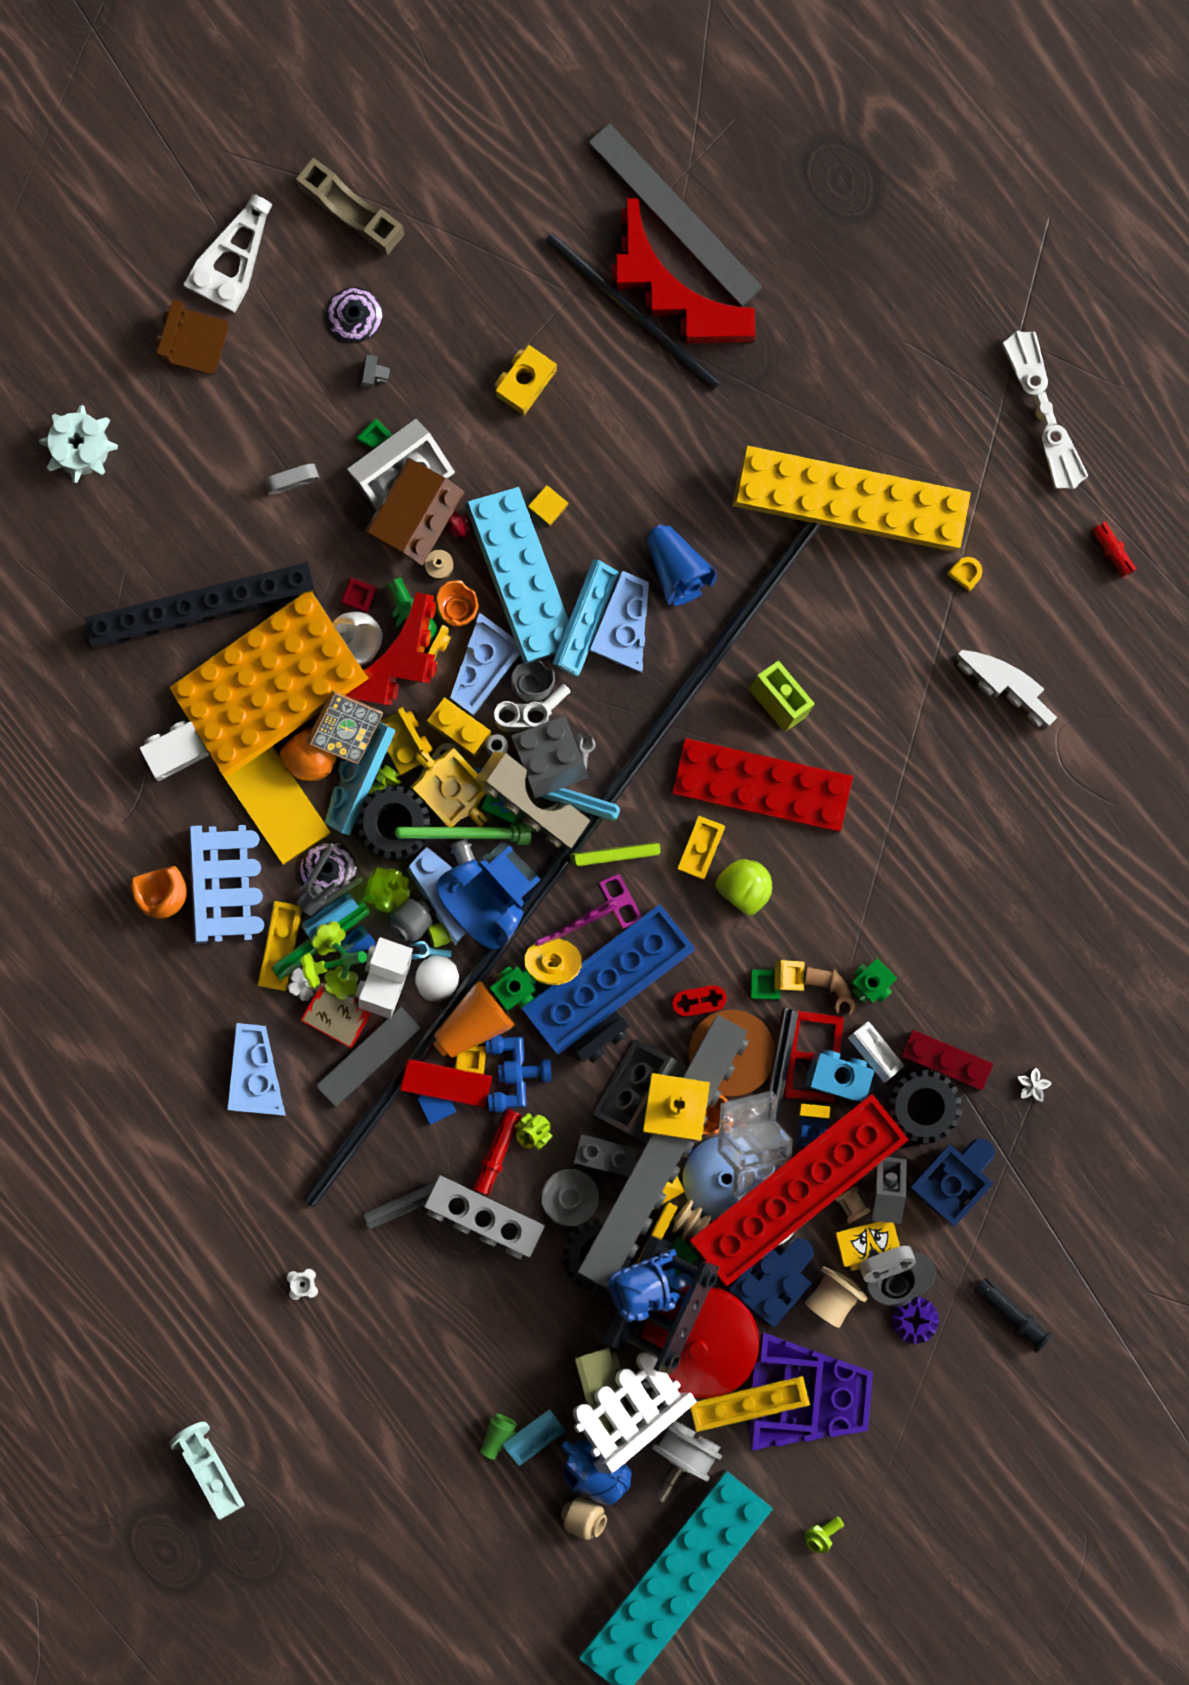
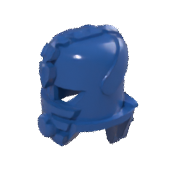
M675 1249L659 1254L657 1257L654 1256L647 1261L644 1260L640 1264H634L630 1268H624L619 1272L615 1271L609 1278L608 1291L621 1317H624L625 1320L629 1322L634 1320L640 1321L649 1316L647 1313L649 1310L656 1312L662 1309L663 1312L675 1308V1303L680 1296L675 1292L670 1293L666 1277L661 1268V1265L673 1261L672 1256L677 1255Z
M578 1439L574 1445L568 1442L562 1444V1449L568 1454L562 1475L572 1491L576 1492L578 1490L579 1493H584L595 1502L609 1506L616 1503L631 1486L630 1478L632 1471L627 1464L624 1463L614 1473H599L594 1463L600 1456L593 1457L590 1450L594 1447L589 1441Z

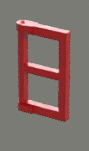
M796 1010L798 1011V1018L783 1097L787 1099L795 1098L834 1103V1095L792 1089L795 1060H812L814 1054L797 1051L800 1020L834 1024L835 1032L832 1051L840 1054L844 1017ZM838 1069L835 1071L834 1075L836 1081L838 1076Z

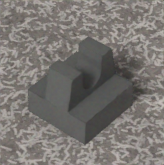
M366 355L362 363L359 388L370 390L374 382L386 383V380L389 379L390 368L377 365V356Z

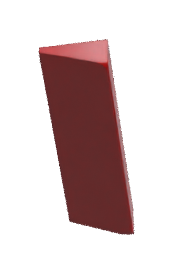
M407 1060L404 1063L400 1091L484 1108L492 1076Z

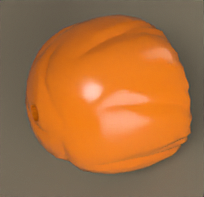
M314 726L307 727L295 734L279 752L286 769L300 780L317 781L325 778L331 772L333 764L337 759L336 755L306 742Z
M176 866L144 873L130 880L133 900L137 908L146 916L156 919L168 918L177 913L185 902L187 894L186 885Z

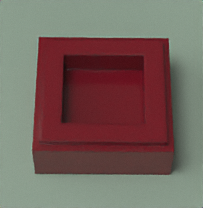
M350 577L340 604L367 614L378 588Z

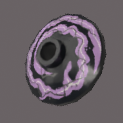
M358 287L346 288L336 293L330 300L326 311L327 324L332 333L340 340L349 343L364 342L373 337L379 330L383 319L382 307L377 298L368 290ZM355 308L359 310V314L356 317L349 316L350 309Z
M334 841L319 842L307 849L301 859L299 869L302 882L305 884L328 845L333 843L334 848L325 862L332 864V871L324 873L321 869L311 887L317 885L324 890L331 883L337 882V887L327 897L354 881L357 870L355 858L349 849Z

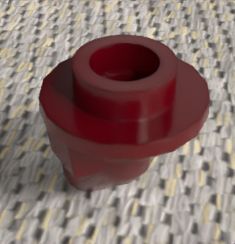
M454 511L448 520L449 523L446 524L447 528L456 538L460 535L466 538L472 531L468 525L471 521L467 512L460 516L458 512Z

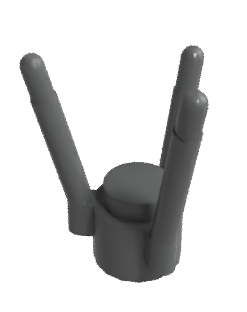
M333 843L328 845L306 883L299 888L302 894L297 898V903L305 913L311 916L362 882V878L359 877L328 897L327 895L337 887V882L331 883L324 890L317 885L311 887L333 850Z

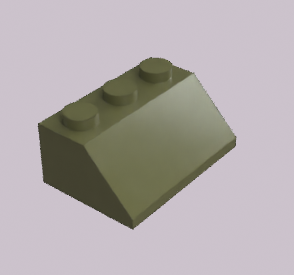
M609 1347L575 1356L587 1404L593 1410L598 1406L594 1397L595 1391L598 1388L609 1387L613 1392L620 1388L616 1383L615 1370L621 1369L617 1353H610ZM624 1395L621 1399H619V1401L626 1410L625 1403L623 1400V1398H626V1396ZM632 1408L626 1410L631 1417L633 1415ZM604 1413L598 1417L608 1434L615 1430Z

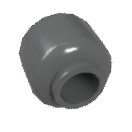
M407 899L391 913L390 929L401 941H417L432 926V918L430 916L432 910L422 900L417 902L413 899Z

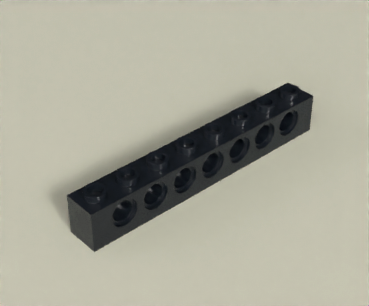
M306 562L84 617L90 645L94 650H99L289 603L304 593L312 592L315 596L317 594L310 566Z

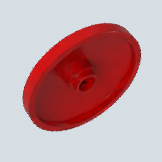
M684 1286L677 1290L687 1295L690 1286ZM712 1287L709 1290L682 1350L680 1363L673 1370L672 1375L667 1374L671 1381L677 1380L681 1385L677 1389L679 1393L691 1392L694 1398L699 1399L714 1398L732 1392L746 1381L757 1361L760 1345L756 1322L747 1307L738 1298L722 1289ZM675 1303V1308L663 1312L661 1309L656 1312L675 1321L682 1305ZM646 1320L642 1338L663 1348L670 1332Z

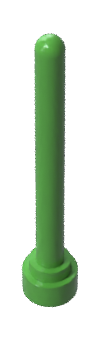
M516 822L515 825H510V827H398L395 830V836L399 839H510L516 845H529L531 829L523 822Z

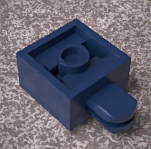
M979 1138L972 1140L960 1153L951 1144H948L908 1188L951 1227H955L994 1184L982 1173L994 1159V1147L986 1139Z
M792 1239L779 1254L771 1250L740 1275L728 1289L774 1328L812 1284L800 1273L813 1258L814 1251L812 1245L805 1239Z

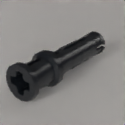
M987 1277L974 1289L980 1297L1014 1327L1015 1335H1021L1033 1346L1035 1353L1053 1336L1051 1331L1046 1332L1034 1320L1035 1316L1029 1313L1025 1314Z

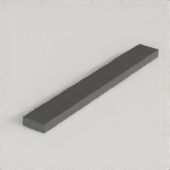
M608 124L589 141V145L740 307H743L762 290V285L611 124Z

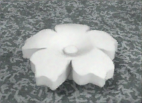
M296 968L291 972L290 980L293 982L289 983L287 987L290 993L295 996L299 995L300 1000L309 1001L310 997L313 996L312 990L318 991L322 983L320 982L315 988H310L308 980L304 978L303 971L300 968Z

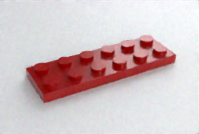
M685 738L673 795L840 833L853 776Z

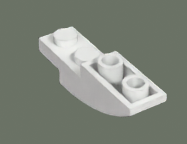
M962 650L957 655L956 659L959 661L957 666L966 675L970 676L972 674L980 681L978 686L988 696L993 694L997 698L1005 690L1008 693L1006 696L1008 700L1018 708L1022 706L1029 713L1027 717L1035 726L1040 728L1042 725L1047 729L1057 718L1037 698L1044 688L1019 669L997 658L978 652Z

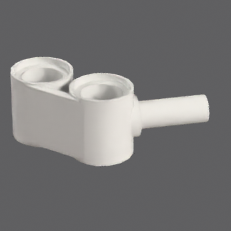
M562 684L544 702H531L529 704H514L509 701L501 702L494 711L495 723L502 731L523 732L549 722V716L552 714L551 710L571 691L565 684ZM505 710H510L515 714L514 720L509 723L501 721L499 716ZM532 711H540L543 713L544 718L539 723H532L529 721L528 715Z

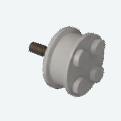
M674 1421L673 1425L670 1424L666 1428L667 1432L660 1444H654L652 1447L653 1450L673 1464L664 1479L665 1482L661 1484L655 1497L665 1503L673 1489L672 1486H675L683 1471L686 1473L690 1472L708 1482L710 1477L707 1473L715 1459L720 1460L722 1458V1455L718 1453L720 1449L718 1445L701 1436L698 1439L694 1438L695 1431Z

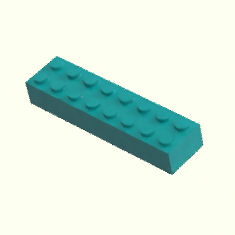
M725 1470L583 1649L579 1659L611 1685H635L773 1508Z

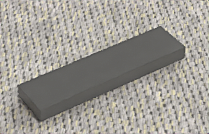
M400 1007L392 1015L391 1019L388 1018L329 1073L317 1087L335 1107L339 1106L414 1036L421 1027Z

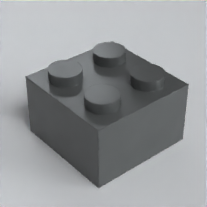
M566 716L511 736L520 762L527 769L526 777L534 798L588 779L584 761Z

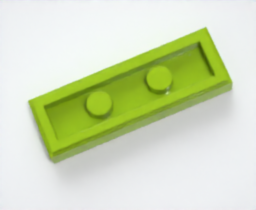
M651 842L571 853L570 861L575 866L655 856L661 853L660 844Z

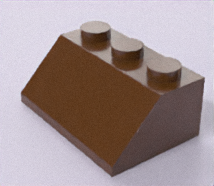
M407 458L365 532L403 559L423 565L465 492L444 476L411 458Z

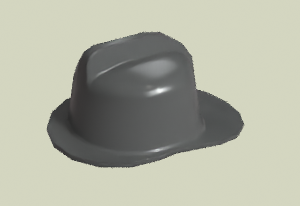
M913 1253L916 1264L912 1268L883 1280L868 1283L869 1293L880 1304L896 1307L904 1306L931 1287L936 1275L934 1263L922 1253Z

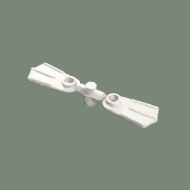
M1015 331L1010 338L1002 343V346L1024 391L1034 395L1033 397L1037 405V418L1043 421L1044 427H1047L1042 434V442L1054 488L1075 489L1080 482L1088 477V474L1067 431L1060 425H1054L1057 423L1053 414V406L1048 401L1047 395L1044 392L1048 385V379L1036 332ZM1037 377L1040 380V385H1031L1030 379ZM1054 432L1058 433L1060 435V441H1052L1050 438V434Z

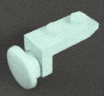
M199 1422L177 1433L171 1439L170 1447L172 1450L183 1448L184 1452L182 1455L194 1473L216 1516L221 1520L245 1506L212 1444L208 1438L205 1440L203 1437L210 1430V1426L206 1422Z

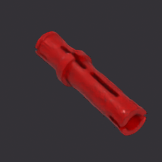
M509 1109L504 1111L485 1159L481 1160L480 1164L482 1167L472 1188L473 1190L490 1196L498 1173L502 1172L503 1167L501 1165L514 1136L515 1126L522 1117L521 1114Z

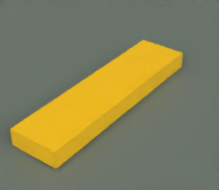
M803 1376L696 1401L690 1409L695 1430L700 1432L808 1406L810 1403Z

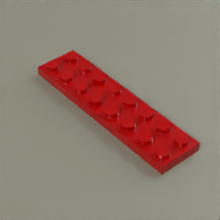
M871 1094L689 1241L707 1263L720 1267L717 1276L725 1286H728L909 1139L873 1094Z

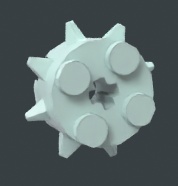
M82 405L79 406L77 413H69L64 416L53 414L54 424L50 428L48 437L39 440V444L48 447L53 456L47 466L48 470L52 471L63 468L71 474L73 483L78 482L80 475L90 474L93 470L103 475L105 470L102 462L106 461L109 451L118 448L117 444L108 441L104 433L110 420L107 417L95 420L91 416L86 415L85 408ZM81 439L84 444H79L78 449H75L73 443Z

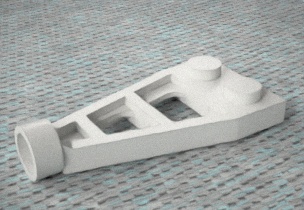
M252 194L243 211L196 261L184 283V287L235 314L248 290L266 216L272 204L262 197ZM252 210H254V211L260 213V215H259V216L253 215V214H252ZM240 227H245L253 233L249 246L245 250L231 244L232 237ZM227 251L235 253L241 260L238 274L233 278L214 269L215 261Z

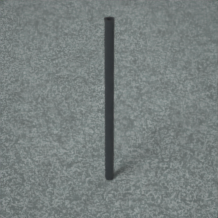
M554 233L549 235L546 242L707 385L713 390L720 385L721 381L569 246Z

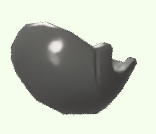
M541 660L526 664L521 663L515 667L511 674L512 690L523 701L539 702L546 699L555 685V671L553 668H547Z

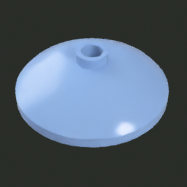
M717 1136L698 1145L688 1157L683 1170V1188L688 1201L690 1199L693 1200L692 1207L694 1209L701 1207V1215L706 1216L710 1214L711 1220L714 1221L768 1178L769 1170L760 1151L748 1141L735 1136ZM725 1173L732 1176V1182L729 1185H725L721 1181V1177Z

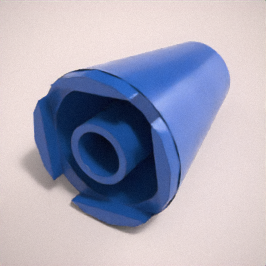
M658 525L649 532L650 536L647 538V544L665 599L669 605L672 602L675 606L689 603L702 595L700 589L706 584L709 589L714 585L718 575L714 568L671 526Z

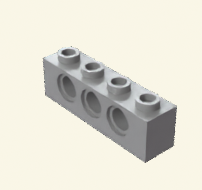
M439 1174L423 1205L429 1209L427 1215L441 1222L444 1217L455 1221L453 1227L466 1234H469L470 1230L480 1233L479 1240L495 1247L497 1242L507 1246L505 1252L518 1259H521L523 1255L531 1256L545 1227L543 1224ZM453 1198H461L464 1202V1209L459 1214H452L449 1211L448 1205ZM481 1210H486L490 1214V1222L483 1227L477 1226L475 1215ZM506 1223H513L516 1226V1234L511 1239H505L501 1235V1228Z

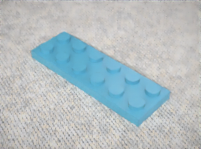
M519 487L468 501L465 504L467 513L523 663L526 664L555 655L569 619Z

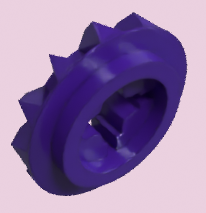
M915 1297L910 1303L895 1308L892 1323L895 1332L901 1339L917 1344L926 1342L935 1335L939 1325V1316L936 1308L930 1301L921 1297ZM916 1307H918L919 1317L928 1320V1323L919 1324L916 1333H914L913 1324L903 1320V1318L912 1317L914 1312H916Z

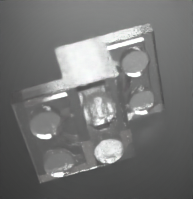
M773 1091L721 1103L717 1152L734 1170L732 1195L737 1200L742 1199L791 1159L793 1139L776 1122L778 1097Z

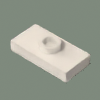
M866 1022L848 1037L884 1083L904 1067V1064L869 1022Z

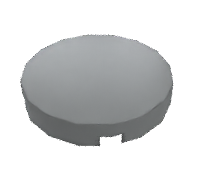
M564 1169L554 1173L546 1181L542 1190V1205L545 1213L554 1222L563 1226H578L588 1221L594 1215L599 1204V1192L595 1182L588 1174L577 1169Z

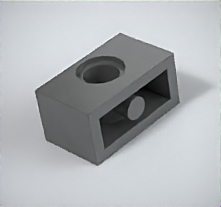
M581 1134L574 1163L629 1177L638 1149Z
M887 1157L875 1168L872 1220L901 1224L906 1199V1159Z

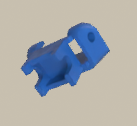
M510 846L490 864L486 860L478 863L474 859L446 871L437 880L435 885L437 895L443 907L455 922L473 940L493 950L501 948L509 941L524 913L520 909L524 904L521 898L540 881L539 877L536 876L529 882L507 858V855L513 851Z

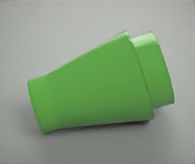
M498 1413L494 1418H490L480 1453L495 1460L498 1453L504 1447L502 1444L516 1433L514 1429L517 1424L512 1419Z

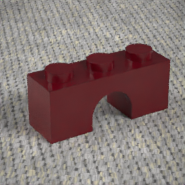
M916 1030L910 1031L899 1057L922 1068L948 1076L953 1081L979 1092L983 1091L994 1065L992 1062Z

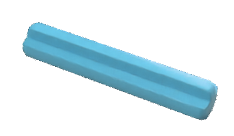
M566 788L540 796L555 803L570 804L577 810L612 821L618 818L620 808L616 804Z

